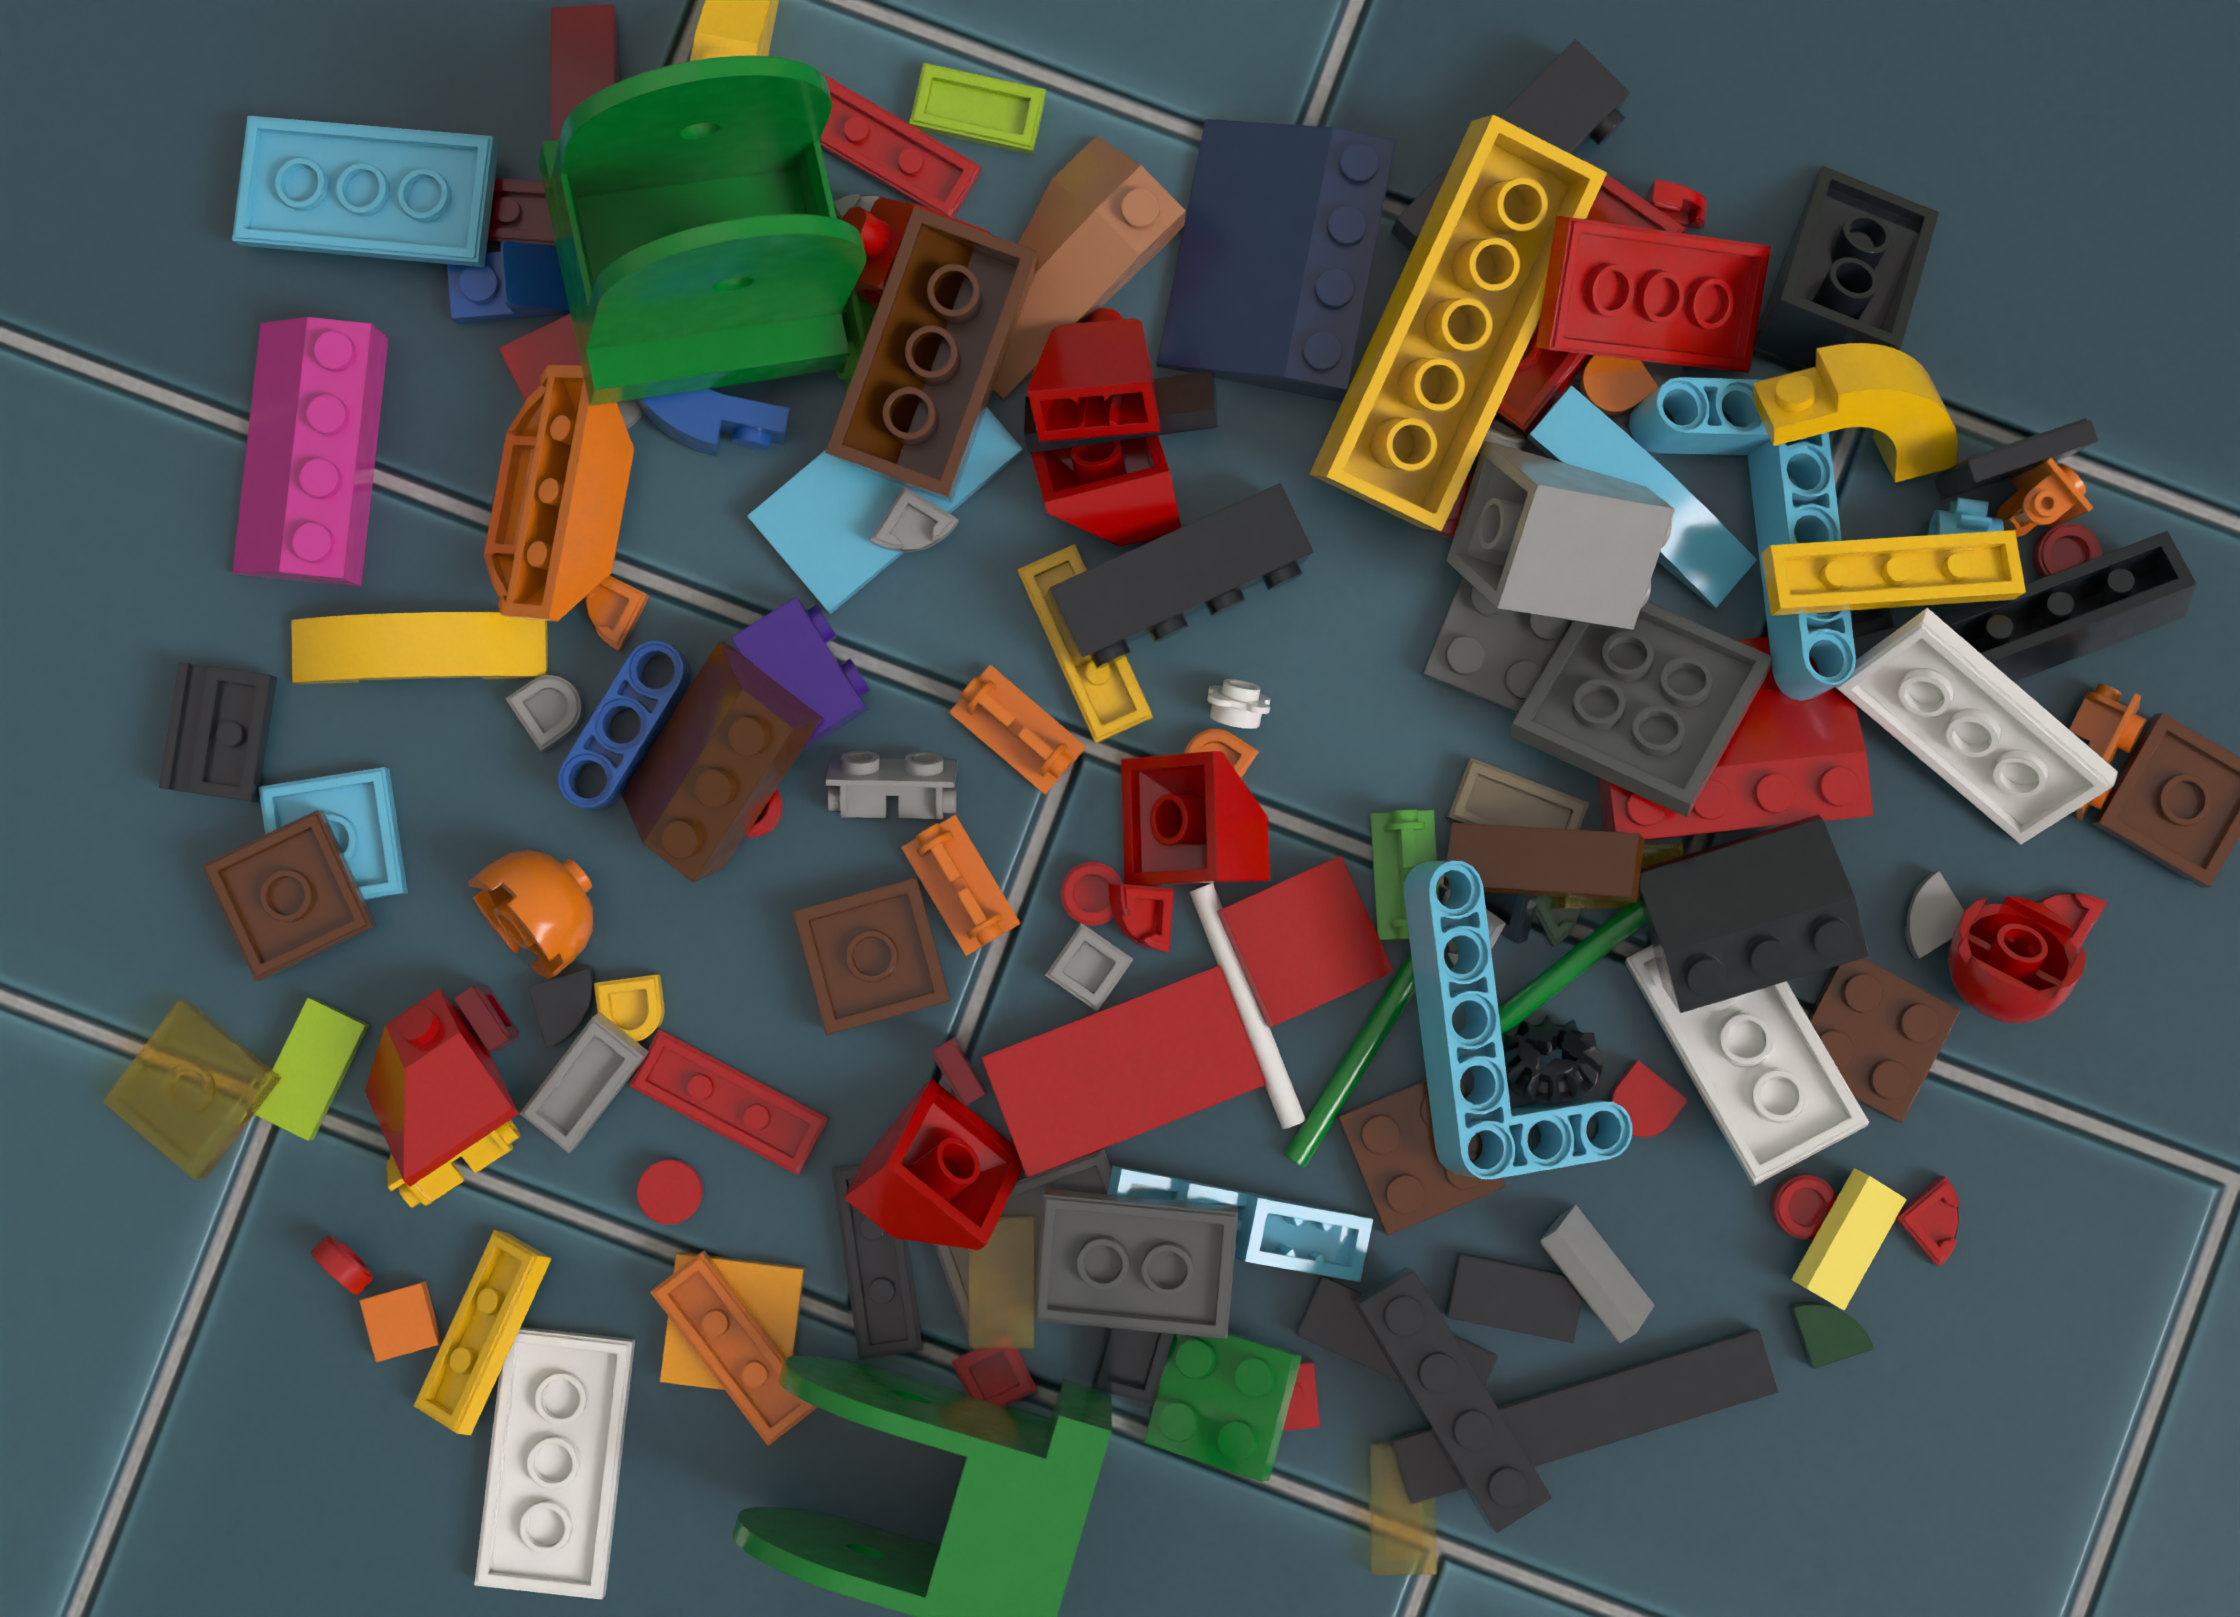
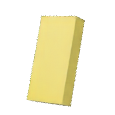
M1854 1168L1791 1280L1829 1303L1845 1310L1907 1199L1871 1176Z

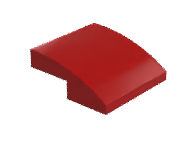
M1342 856L1331 859L1217 911L1269 1028L1394 972Z

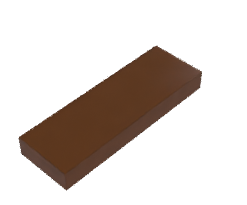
M1452 823L1447 861H1464L1473 866L1480 875L1484 892L1637 902L1645 839L1639 833ZM1444 876V885L1451 889L1448 879Z

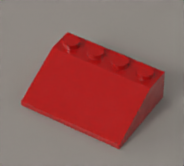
M1769 637L1736 640L1770 655ZM1809 656L1812 668L1819 674L1817 664ZM1772 664L1768 675L1688 817L1597 777L1603 831L1639 833L1645 839L1644 841L1779 827L1815 815H1820L1824 822L1874 816L1867 753L1855 704L1836 687L1809 700L1799 701L1791 699L1783 694L1776 685Z

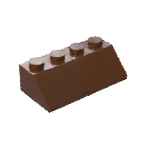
M914 206L825 453L892 482L952 503L1039 263L1037 251Z

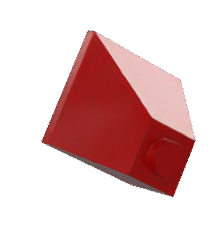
M1159 436L1030 453L1046 513L1120 547L1137 542H1150L1181 528L1171 474Z
M1222 751L1121 759L1125 884L1170 885L1270 881L1268 816Z
M440 989L385 1024L365 1093L401 1177L411 1187L519 1113L490 1052H488L463 1012Z
M930 1079L867 1154L844 1199L893 1238L979 1251L987 1245L1023 1167L1015 1146L968 1107L961 1104L957 1098L935 1080Z

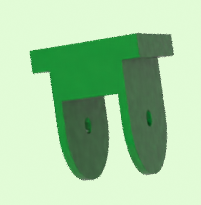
M770 56L707 58L654 69L615 83L587 98L568 115L563 123L559 140L542 142L538 163L590 406L842 369L850 352L841 312L865 266L866 253L859 230L848 222L839 220L836 217L820 145V139L831 115L832 101L828 83L820 71L799 61Z
M795 1355L785 1358L779 1383L798 1398L856 1423L966 1456V1460L940 1546L833 1515L787 1507L756 1506L745 1508L738 1513L732 1537L740 1548L759 1561L802 1581L915 1617H1057L1112 1433L1111 1393L1096 1390L1090 1386L1063 1378L1052 1417L1049 1418L1009 1405L1005 1407L987 1402V1400L983 1401L968 1396L967 1393L874 1366L810 1355Z

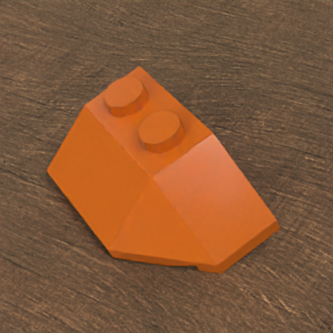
M547 365L539 378L541 385L526 399L506 432L483 556L492 586L500 599L498 601L500 614L508 618L558 622L612 573L634 455V446L617 402L594 406L589 405L581 365Z

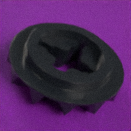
M1548 1015L1540 1025L1533 1026L1528 1022L1522 1021L1515 1035L1504 1036L1503 1050L1507 1083L1511 1090L1523 1098L1544 1104L1570 1102L1587 1094L1597 1084L1601 1076L1603 1052L1599 1051L1595 1035L1591 1032H1580L1574 1019L1564 1025L1554 1024ZM1552 1050H1562V1059L1554 1058L1549 1064H1545L1542 1070H1539L1540 1054L1547 1056Z

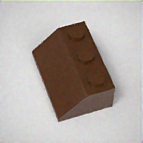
M724 641L718 642L621 794L643 844L693 883L723 870L823 717Z

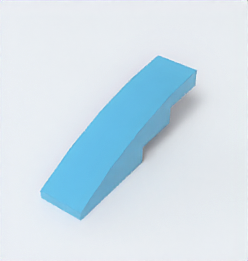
M1572 385L1527 437L1530 442L1552 460L1646 486L1675 509L1671 519V535L1667 544L1661 548L1657 562L1713 609L1718 607L1757 561L1738 539L1668 470Z
M1119 1166L1112 1167L1107 1195L1239 1207L1235 1258L1250 1263L1361 1281L1373 1219L1369 1217Z

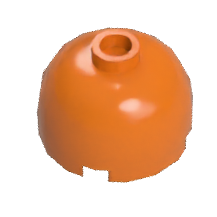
M525 849L511 852L499 858L468 881L469 887L483 889L473 899L489 925L514 954L522 947L528 949L538 959L528 967L544 978L550 979L556 976L573 962L587 946L593 932V907L586 892L592 888V883L586 873L573 860L567 858L564 862L560 863L545 852Z

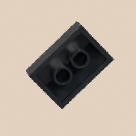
M1820 815L1641 868L1638 895L1664 990L1680 1013L1869 957L1854 893L1823 818Z

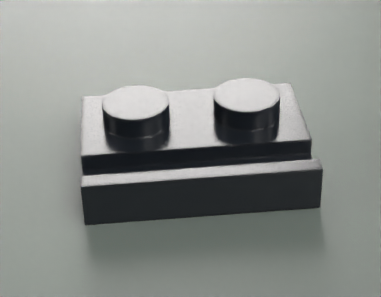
M179 662L159 788L258 803V787H260L277 677Z

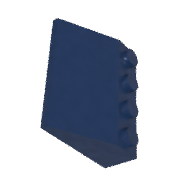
M1205 119L1157 367L1188 373L1213 371L1214 378L1342 403L1348 389L1396 139L1334 127Z

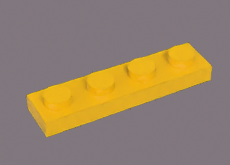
M2015 530L1770 545L1761 552L1771 616L2015 600L2026 593Z

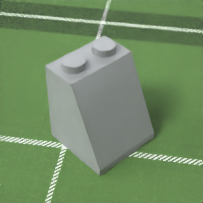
M1484 441L1446 561L1499 609L1634 630L1640 609L1647 603L1650 596L1651 577L1661 548L1667 544L1672 530L1671 519L1675 509L1646 486L1501 444Z

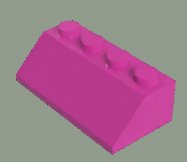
M313 317L260 323L233 574L361 587L389 338L372 323Z

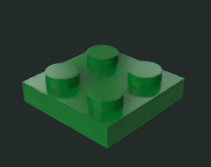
M1229 1331L1227 1339L1174 1334L1144 1443L1260 1482L1269 1481L1302 1354Z

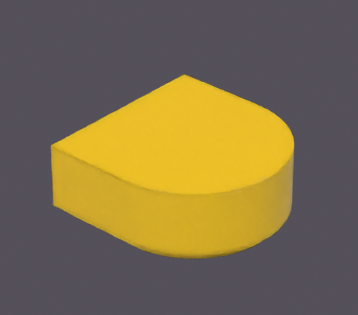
M660 974L594 983L597 1012L603 1014L636 1042L649 1038L659 1029L665 1012Z

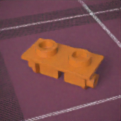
M2049 458L2010 479L2018 491L1998 508L1995 517L2002 519L2004 531L2015 530L2016 537H2021L2037 525H2048L2049 528H2052L2087 513L2094 507L2084 497L2086 487L2080 477L2067 465H2057L2052 458Z
M991 664L979 678L975 677L960 695L962 698L949 711L953 717L1044 795L1048 793L1086 748L1082 742Z
M2099 683L2094 692H2086L2084 701L2069 730L2079 739L2089 743L2088 746L2111 765L2119 749L2127 753L2132 751L2145 725L2146 718L2137 715L2140 708L2141 695L2135 693L2130 704L2125 706L2119 703L2122 696L2121 692L2113 687ZM2112 788L2078 808L2076 818L2082 821L2090 805L2101 810Z
M956 815L940 824L937 823L916 835L915 839L901 847L966 956L1021 924Z

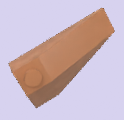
M1098 136L1087 144L1051 179L1018 242L1019 245L1036 250L1039 263L993 391L1003 401L1034 373L1053 328L1064 324L1086 323L1093 311L1102 308L1184 229L1186 210L1142 165Z

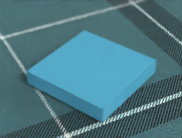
M375 768L258 787L265 835L316 810L324 811L365 900L408 893L389 768Z

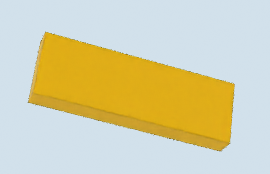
M1073 544L1018 569L1017 572L1095 744L1153 719V715L1126 657L1099 669H1096L1093 660L1076 667L1044 600L1050 587L1087 571L1076 545Z
M498 1230L493 1231L413 1405L414 1407L456 1434H472L552 1258L510 1233Z

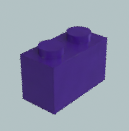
M795 597L735 634L731 639L742 656L823 717L803 750H806L869 711L861 696L871 690L851 658L840 664L827 643L836 638L837 635L818 605L816 604L806 610L800 600Z

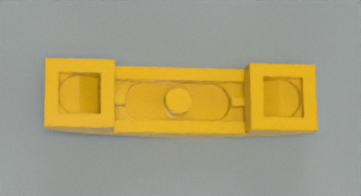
M500 612L386 613L291 620L292 683L294 684L359 683V680L469 677L518 679L538 678L548 675L547 621L508 618L502 616Z

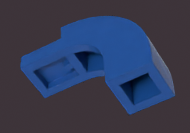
M711 389L635 399L641 411L657 428L684 446L701 453L717 457L721 433L732 434V442L734 444L755 450H769L771 443L784 445L790 413V408L725 395Z

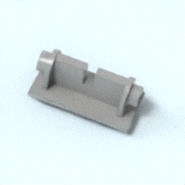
M851 751L844 753L841 758H831L826 776V786H829L828 811H840L841 818H886L887 796H898L899 818L943 819L944 813H956L957 789L954 787L958 760H943L942 755L934 752H915L908 754L905 759L879 758L877 753L871 751Z

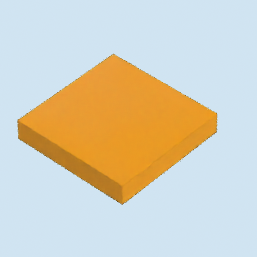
M678 1252L675 1257L674 1273L698 1254ZM709 1256L786 1357L794 1356L805 1267ZM668 1316L660 1382L725 1390Z

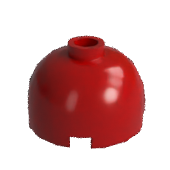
M2006 896L2003 904H1989L1985 906L1987 898L1976 900L1963 912L1955 928L1947 958L1955 990L1969 1006L1979 1013L2003 1023L2025 1024L2051 1015L2074 991L2083 974L2086 955L2083 946L2078 954L2075 945L2069 939L2074 930L2066 920L2044 905L2022 897Z

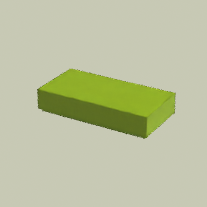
M923 63L909 124L922 132L1033 156L1047 96L1046 89Z
M314 997L307 998L251 1113L307 1141L314 1140L370 1025Z

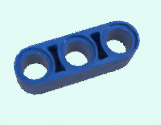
M647 641L637 646L629 655L561 765L558 773V786L563 797L571 804L589 810H605L613 806L622 797V792L667 724L690 685L692 679L691 667L687 658L670 644L661 641ZM666 655L673 661L674 676L667 686L660 689H652L647 686L644 679L646 664L652 658ZM633 709L637 712L641 721L639 734L634 740L619 744L611 734L612 720L619 712ZM599 763L607 775L605 789L594 798H585L577 787V778L585 766Z

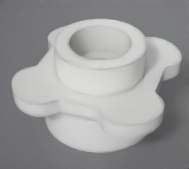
M1225 679L1222 686H1209L1207 701L1212 704L1210 718L1233 727L1258 728L1262 714H1268L1270 711L1271 698L1260 694L1261 687L1257 684L1239 679Z

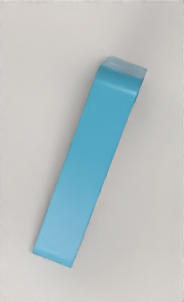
M1689 377L1670 379L1633 408L1629 419V427L1633 438L1641 447L1654 453L1748 455L1770 655L1773 656L1772 672L1775 683L1783 694L1799 701L1812 699L1842 684L1851 677L1856 661L1850 610L1771 616L1761 552L1770 545L1798 544L1795 534L1799 536L1802 543L1842 541L1829 432L1773 446L1753 403V383L1762 380ZM1663 408L1670 412V414L1674 418L1675 423L1668 419V417L1664 413ZM1722 410L1731 418L1732 424L1727 421ZM1788 473H1789V474L1793 477V479L1795 480L1796 486H1795V485L1791 482V480L1789 479ZM1809 656L1817 664L1819 674L1812 668Z
M1426 861L1416 865L1408 873L1404 882V900L1435 1150L1440 1163L1445 1169L1455 1174L1479 1179H1498L1608 1160L1621 1155L1628 1148L1632 1139L1633 1125L1626 1110L1614 1102L1578 1098L1560 1104L1539 1103L1515 1108L1510 1107L1484 889L1480 875L1473 866L1464 861ZM1441 875L1448 879L1451 887L1449 899L1444 905L1439 902L1436 895V883ZM1452 939L1458 948V960L1456 965L1450 970L1444 960V949L1446 944ZM1461 1004L1466 1012V1024L1463 1030L1457 1034L1452 1025V1014L1455 1008ZM1469 1068L1474 1076V1088L1465 1099L1460 1090V1079ZM1594 1114L1598 1121V1132L1590 1142L1586 1134V1127L1590 1117ZM1537 1124L1541 1133L1538 1147L1531 1152L1527 1143L1528 1133L1531 1127ZM1478 1133L1482 1141V1151L1479 1158L1472 1163L1468 1155V1145L1471 1138Z

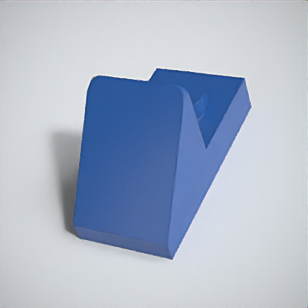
M501 241V252L486 253L484 267L447 264L451 319L455 323L560 316L570 313L557 248L555 246Z

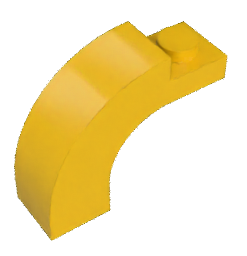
M1848 343L1817 348L1816 367L1753 383V403L1773 446L1843 428L1865 427L1874 429L1873 439L1895 483L1943 471L1957 464L1958 437L1956 428L1929 374L1913 357L1897 349L1868 343Z

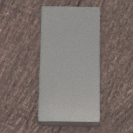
M599 1012L591 1018L519 1114L566 1152L571 1153L580 1144L648 1055L649 1051Z
M1577 1205L1572 1206L1557 1217L1540 1240V1244L1614 1339L1621 1343L1638 1332L1655 1305Z

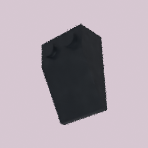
M1822 165L1768 298L1753 347L1808 369L1816 367V349L1831 345L1868 343L1900 350L1939 212Z

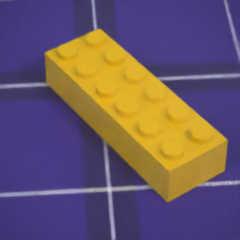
M1495 115L1471 121L1309 475L1420 528L1442 531L1540 319L1556 216L1586 219L1607 172Z

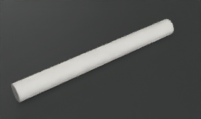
M1211 883L1193 890L1189 893L1216 962L1222 969L1282 1130L1306 1121L1272 1032L1264 1019L1217 914V911L1223 909L1214 884Z

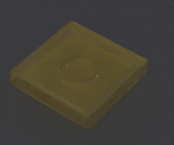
M178 1000L104 1099L103 1103L194 1180H206L281 1080V1077L190 1001Z

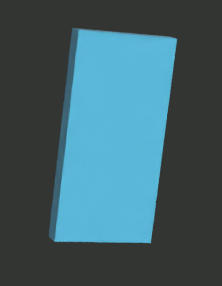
M247 116L232 241L240 246L484 267L499 141L493 136Z
M986 407L952 503L912 488H907L951 514L1021 455L1023 449L988 407ZM824 450L748 514L747 517L831 615L904 553L887 550L871 542L872 536L904 486L826 454V450Z

